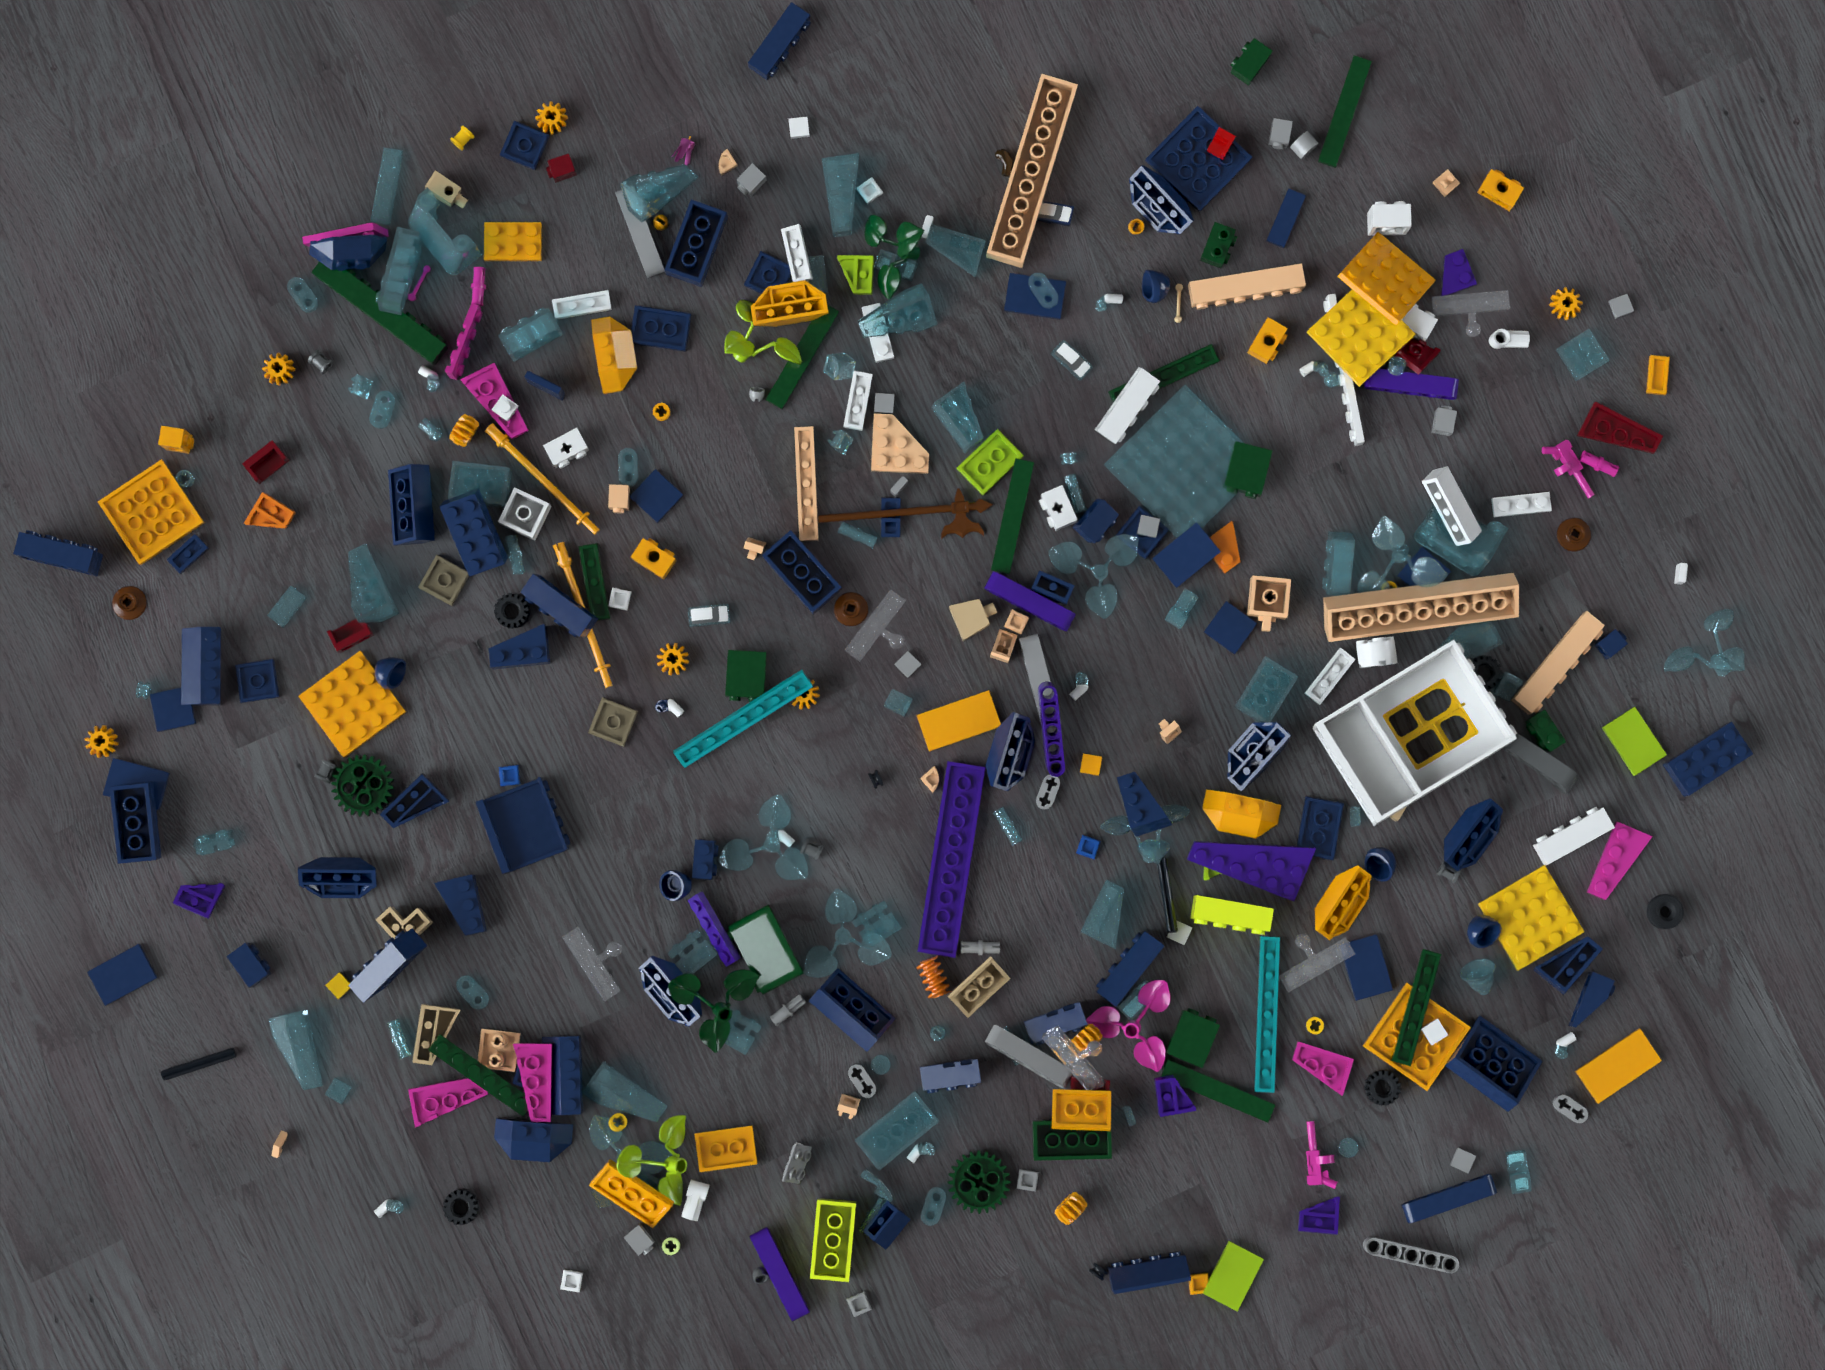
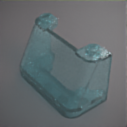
M427 187L418 195L409 215L408 224L449 274L457 275L482 256V254L470 237L463 234L452 240L437 223L436 220L439 217L436 210L440 203Z
M1432 504L1415 531L1414 538L1418 543L1469 575L1477 576L1491 561L1509 528L1498 521H1491L1486 526L1477 520L1482 532L1471 543L1456 546L1436 507Z

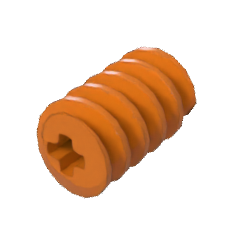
M938 955L920 962L921 964L916 967L917 969L924 970L919 975L920 977H926L922 982L923 984H929L925 990L932 991L928 998H937L952 992L946 991L950 986L949 984H943L947 977L940 976L944 970L937 969L941 962H934Z

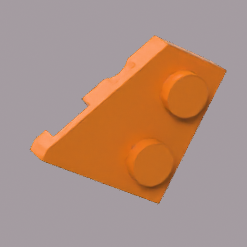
M262 492L244 524L286 529L296 512L267 493Z
M1231 521L1210 537L1221 550L1213 560L1224 574L1240 563L1234 525Z

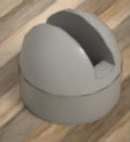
M751 387L749 391L750 399L752 401L758 399V402L763 400L765 389Z

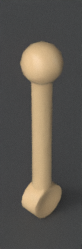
M1177 284L1175 287L1177 291V313L1174 320L1176 323H1180L1182 321L1180 306L1183 285Z

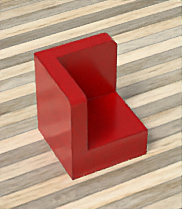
M1219 127L1207 152L1223 160L1236 136Z

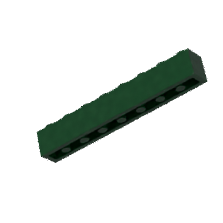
M319 262L311 272L317 279L435 366L447 351L448 347L445 344L446 340L438 334L436 337L430 333L431 329L423 323L421 325L416 323V318L409 312L404 314L400 311L401 307L394 301L388 302L385 299L386 295L378 289L373 291L369 288L371 284L363 278L361 280L355 277L356 273L353 270H331Z

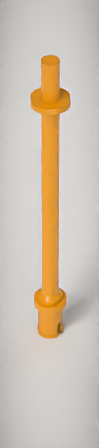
M493 423L486 428L485 433L496 442L498 447H504L578 518L576 522L578 526L583 523L594 535L599 532L600 529L588 518L590 513L585 512L583 514L509 442L507 434H503Z
M565 543L555 544L553 548L558 558L557 564L565 572L574 601L585 608L570 567L573 561L567 553ZM592 628L587 637L598 665L594 671H600L605 688L613 686L607 671L611 665L605 664Z

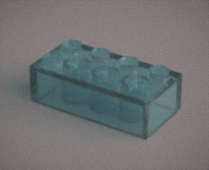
M914 1090L854 1141L880 1171L936 1125L939 1119L916 1090Z

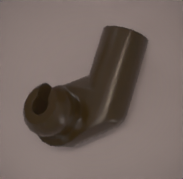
M997 150L995 157L1003 163L1001 175L1010 177L1013 159L1007 150Z

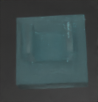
M361 375L352 377V387H348L350 393L363 399H368L373 381Z
M841 429L833 431L832 433L836 436L833 441L828 439V443L837 452L845 455L854 439Z

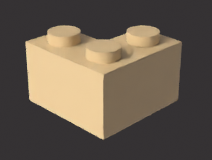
M389 907L376 919L381 927L394 939L401 931L407 932L412 928L420 935L433 923L421 908L415 909L404 919L394 907Z

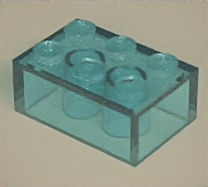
M540 308L534 312L535 315L532 317H524L517 322L516 326L512 328L508 326L501 330V334L498 336L513 362L563 335L549 308Z
M452 461L448 499L479 488L486 506L505 508L509 500L512 470L509 467Z
M1265 656L1234 705V708L1257 722H1271L1299 676Z

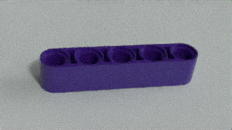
M1378 369L1365 382L1364 388L1375 391L1456 400L1459 379Z
M994 571L984 587L986 591L1066 632L1076 616L1072 611Z
M1045 681L1038 687L1045 764L1050 775L1059 777L1065 771L1058 694L1055 686L1051 682ZM1051 688L1052 693L1050 695H1043L1045 689ZM1048 707L1054 708L1051 714H1046L1045 710ZM1049 726H1056L1054 732H1047ZM1052 744L1058 745L1055 751H1049V747ZM1053 763H1060L1059 768L1056 770L1051 769V765Z
M768 1227L750 1235V1239L792 1322L810 1313Z

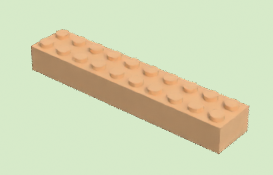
M1041 74L988 246L986 258L1023 268L1078 84Z
M1514 573L1324 597V630L1328 641L1333 642L1519 617V584Z

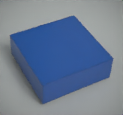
M518 765L499 767L501 787L520 785Z
M1082 835L1076 854L1095 859L1101 841Z

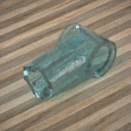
M1184 589L1164 620L1181 630L1198 596Z

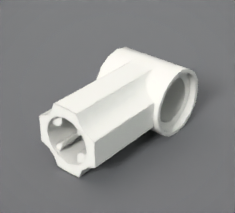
M1498 329L1489 337V344L1494 349L1528 348L1530 342L1528 331ZM1496 335L1502 336L1503 343H1499L1496 340Z
M691 1179L682 1217L698 1221L703 1201L705 1202L709 1184Z

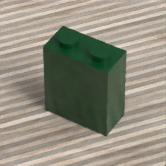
M1235 441L1223 488L1227 489L1226 492L1231 494L1244 493L1245 497L1251 499L1260 497L1273 450Z
M728 650L725 696L729 697V701L740 702L741 698H746L748 702H751L765 693L766 652Z
M1188 1008L1187 1011L1182 1010L1166 1053L1203 1068L1220 1025L1216 1024L1217 1019L1207 1015L1204 1019L1198 1016V1011Z

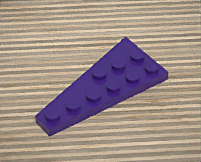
M1194 841L1187 860L1295 901L1316 848Z

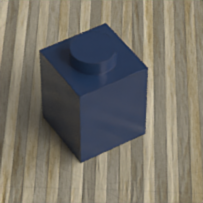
M1614 629L1594 644V646L1607 660L1628 643L1625 641L1627 639L1620 630Z

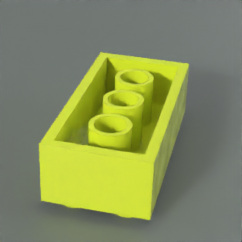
M1196 895L1193 897L1190 919H1194L1196 924L1207 925V922H1212L1213 927L1226 928L1229 925L1232 926V930L1245 932L1246 929H1252L1251 933L1265 935V932H1270L1274 909Z
M817 1199L810 1279L849 1282L856 1212L855 1201Z

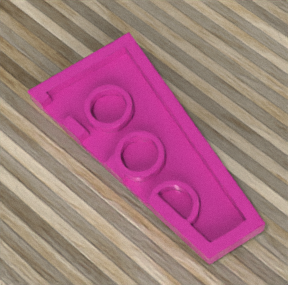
M372 222L302 238L303 244L310 247V241H319L330 237L357 235L389 237L388 229Z
M471 303L463 323L465 331H461L457 338L458 349L452 351L450 356L451 366H446L445 372L451 379L457 380L458 376L463 374V362L469 356L470 341L474 340L476 336V323H479L482 318V311L479 305Z
M495 363L460 379L511 439L529 431L518 409L508 422L492 411V408L502 394L514 402Z
M1615 822V828L1611 831L1587 893L1606 900L1653 836L1620 822Z
M513 1043L531 1122H551L553 1044Z
M468 1078L408 1089L415 1127L489 1094Z

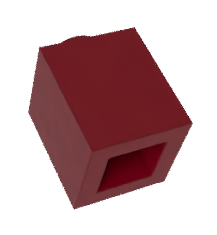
M569 153L547 161L549 167H546L549 178L553 177L555 183L577 176Z

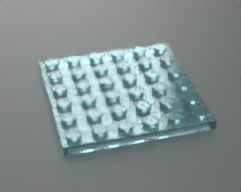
M1184 385L1104 466L1156 518L1160 519V522L1177 538L1196 522L1203 528L1236 495L1226 492L1227 489L1223 488L1233 444L1235 441L1243 442Z

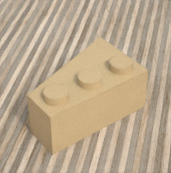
M421 1004L413 1063L433 1064L437 1056L428 1049L439 1034L445 1038L447 1037L460 1009Z

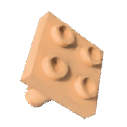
M481 1029L478 1061L489 1069L516 1072L517 1057L513 1043H520L521 1033Z

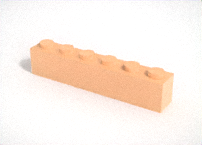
M1301 263L1191 281L1188 284L1192 308L1197 307L1199 310L1208 308V305L1212 304L1224 306L1230 301L1242 303L1248 298L1261 300L1267 295L1279 297L1285 292H1290V294L1301 293L1306 283Z
M1588 611L1582 613L1511 701L1528 715L1533 712L1536 714L1542 708L1543 704L1541 702L1545 697L1549 699L1555 692L1553 689L1557 683L1561 684L1566 679L1567 675L1565 673L1569 668L1573 670L1579 663L1578 657L1581 654L1585 655L1592 646L1589 644L1593 639L1598 640L1603 634L1602 628L1605 625Z

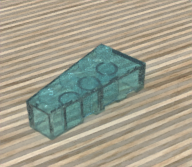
M859 153L822 158L833 237L852 235L860 159Z
M397 227L385 275H383L381 280V290L376 295V302L380 311L402 315L422 253L419 231Z

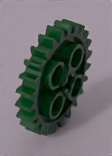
M366 754L363 755L362 759H360L359 755H356L355 761L349 757L348 764L341 762L343 768H336L339 775H333L337 781L331 782L332 785L336 786V789H333L331 792L337 793V796L333 798L334 800H341L338 804L339 807L345 805L344 812L351 809V815L353 816L358 811L359 817L363 816V812L369 817L370 811L378 814V807L382 810L384 809L383 802L390 803L386 798L387 796L393 797L389 790L395 789V787L390 786L389 783L393 782L394 779L388 778L392 772H385L386 764L380 766L382 760L379 759L374 762V756H371L368 760ZM363 767L365 774L358 778L356 770ZM373 771L372 776L368 778L369 773ZM375 778H379L381 781L378 788L372 787V781ZM365 782L366 789L360 790L361 786L359 783ZM352 783L354 790L347 794L345 787L347 784ZM359 791L356 799L353 800V796ZM364 794H368L370 797L367 804L361 802V797Z
M980 1150L977 1151L976 1156L970 1151V1157L968 1158L963 1154V1161L956 1160L958 1167L951 1166L955 1172L948 1174L953 1178V1180L948 1181V1184L953 1185V1187L948 1189L949 1192H955L952 1199L958 1198L959 1200L956 1205L963 1203V1210L970 1207V1213H973L974 1209H977L978 1214L981 1213V1209H985L986 1213H988V1207L990 1206L996 1210L995 1203L1002 1205L1000 1198H1007L1003 1192L1010 1191L1008 1187H1005V1184L1011 1183L1010 1180L1005 1179V1177L1010 1175L1009 1172L1003 1173L1006 1165L1000 1166L999 1164L1002 1160L998 1159L995 1161V1154L989 1158L988 1151L983 1156ZM974 1163L981 1166V1170L977 1174L970 1172V1166ZM966 1172L976 1179L982 1177V1182L994 1188V1191L992 1192L982 1185L976 1187V1182L964 1176V1173ZM990 1173H995L998 1176L996 1183L991 1184L987 1181V1176ZM967 1180L971 1183V1188L968 1191H963L960 1188V1184ZM981 1190L988 1192V1198L984 1201L977 1198V1194Z

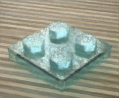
M1590 329L1556 349L1575 381L1580 380L1610 361Z

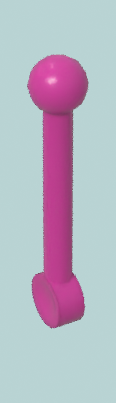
M426 265L423 267L424 271L416 287L408 295L410 301L416 300L415 295L426 274L430 272V266Z

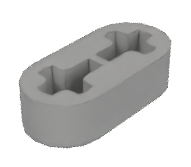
M1047 775L1043 779L1036 797L1038 808L1046 810L1052 806L1060 786L1058 777ZM1054 778V782L1057 785L1052 786L1051 790L1047 791L1048 783H1046V780ZM1045 793H1048L1047 800L1050 801V804L1042 806L1039 798H1043Z
M852 1065L848 1070L850 1080L862 1097H872L876 1092L874 1082L862 1065ZM853 1068L862 1070L860 1075L863 1079L861 1081L857 1076L853 1077L851 1075ZM863 1081H865V1083L868 1086L872 1085L873 1088L871 1089V1094H868L867 1092H862V1090L864 1089V1086L862 1085Z
M1560 1094L1554 1098V1108L1571 1121L1583 1123L1587 1120V1110L1569 1096ZM1565 1098V1103L1570 1107L1568 1109L1566 1107L1559 1108L1560 1103L1558 1100ZM1572 1109L1576 1111L1582 1110L1581 1114L1583 1117L1575 1119L1576 1114L1572 1112Z

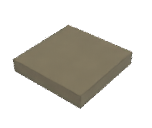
M436 554L418 588L453 606L469 575L465 569Z
M602 697L588 733L625 747L638 711Z

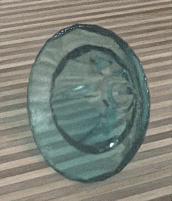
M1488 959L1473 960L1461 969L1460 977L1467 981L1473 990L1481 995H1486L1490 992V988L1493 985L1495 964Z

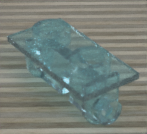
M223 829L213 835L203 834L198 836L193 843V848L196 847V854L203 856L214 853V845H217L218 851L231 849L232 846H235L234 838H231L233 831Z

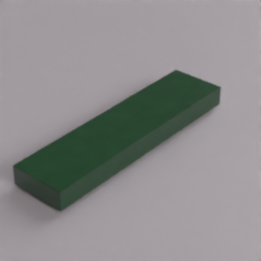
M598 543L578 546L589 612L599 618L597 621L610 619Z

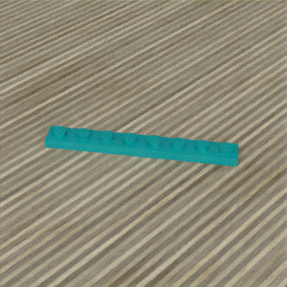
M800 670L673 751L674 755L684 768L811 689L813 684L804 671Z
M1260 936L1254 1092L1275 1093L1280 937Z

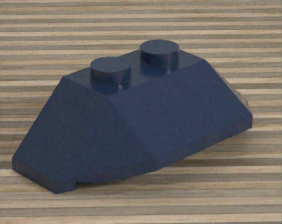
M1142 165L1129 178L1132 205L1157 232L1182 234L1194 221L1188 203L1160 174Z
M357 235L310 241L309 255L331 270L343 271L355 268L362 270L370 268L386 250L387 237Z
M1012 712L996 729L986 762V769L992 787L1008 792L1025 777L1035 743L1029 717Z
M1253 722L1228 750L1227 779L1242 792L1281 753L1292 735L1278 722Z
M1487 799L1467 808L1444 838V861L1456 871L1476 864L1499 832L1503 809L1492 799Z
M320 857L298 867L299 886L305 887L320 898H361L377 886L376 868L361 858Z
M651 956L639 967L644 991L669 1020L685 1024V1026L689 1027L702 1016L701 1002L698 997L694 996L693 1002L689 1005L679 1004L671 997L668 989L669 982L683 974L674 963Z
M496 1118L494 1138L511 1160L551 1162L572 1144L573 1124Z

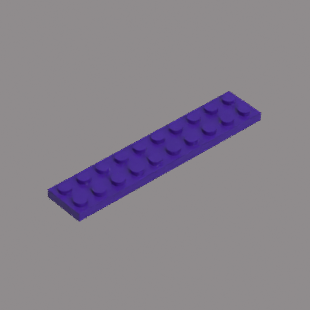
M947 761L917 952L956 958L985 767Z

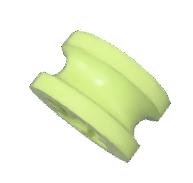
M675 1237L665 1239L662 1243L664 1253L667 1255L676 1254L680 1249L679 1240ZM670 1240L673 1244H676V1248L672 1252L669 1248H666V1243L669 1244L668 1241Z

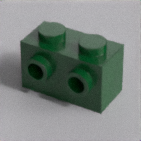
M1255 38L1251 43L1249 41L1246 42L1241 50L1243 54L1240 58L1236 56L1230 65L1232 66L1230 73L1248 86L1272 54L1271 49Z
M1214 222L1200 261L1220 269L1223 263L1227 265L1231 255L1227 252L1230 246L1234 247L1237 236L1234 235L1236 229Z
M1545 709L1525 721L1528 732L1535 736L1538 747L1549 753L1566 742Z

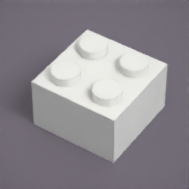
M1397 201L1394 204L1375 202V205H1372L1367 213L1368 236H1374L1377 232L1382 235H1406L1411 228V204H1405L1404 201Z
M514 487L498 523L535 541L552 506Z

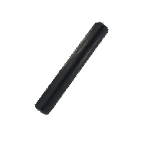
M1161 857L1157 859L1167 932L1176 933L1178 928L1168 862L1166 857Z
M230 1048L162 1070L161 1077L163 1080H169L236 1058V1051L234 1048Z

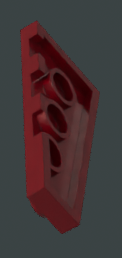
M1412 338L1394 356L1419 375L1439 355L1441 350L1437 347L1433 349L1427 346V342L1421 339L1417 341Z
M1596 401L1593 402L1577 434L1579 437L1651 454L1656 452L1663 438L1662 435Z

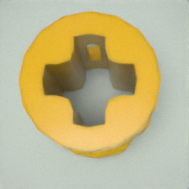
M462 125L454 138H450V141L461 151L464 150L465 144L470 139L475 138Z

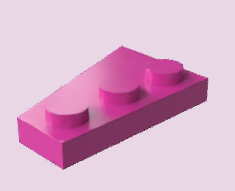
M1297 1041L1292 1060L1343 1096L1354 1059Z

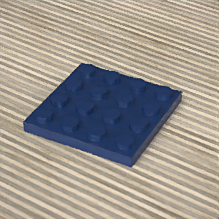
M1199 106L1167 136L1145 161L1158 174L1163 176L1198 212H1201L1247 165L1252 156L1235 140L1223 160L1207 152L1220 126Z

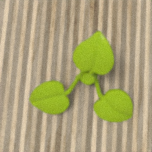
M746 300L738 301L736 304L738 315L743 320L751 322V326L745 338L737 331H730L727 334L725 353L733 354L737 361L744 363L749 357H754L759 352L775 346L774 350L780 357L793 363L801 364L802 360L798 348L792 341L783 337H779L776 342L773 341L754 351V344L748 341L754 328L751 305L753 303Z
M684 1115L668 1118L660 1128L659 1139L661 1142L666 1143L665 1148L673 1155L666 1158L664 1163L641 1160L642 1152L636 1145L626 1146L617 1159L618 1172L628 1178L639 1175L641 1164L664 1166L669 1172H666V1177L661 1178L659 1181L658 1191L674 1201L675 1205L679 1206L681 1205L683 1195L681 1174L687 1169V1161L684 1158H679L680 1154L675 1153L672 1149L680 1147L684 1141L686 1120Z

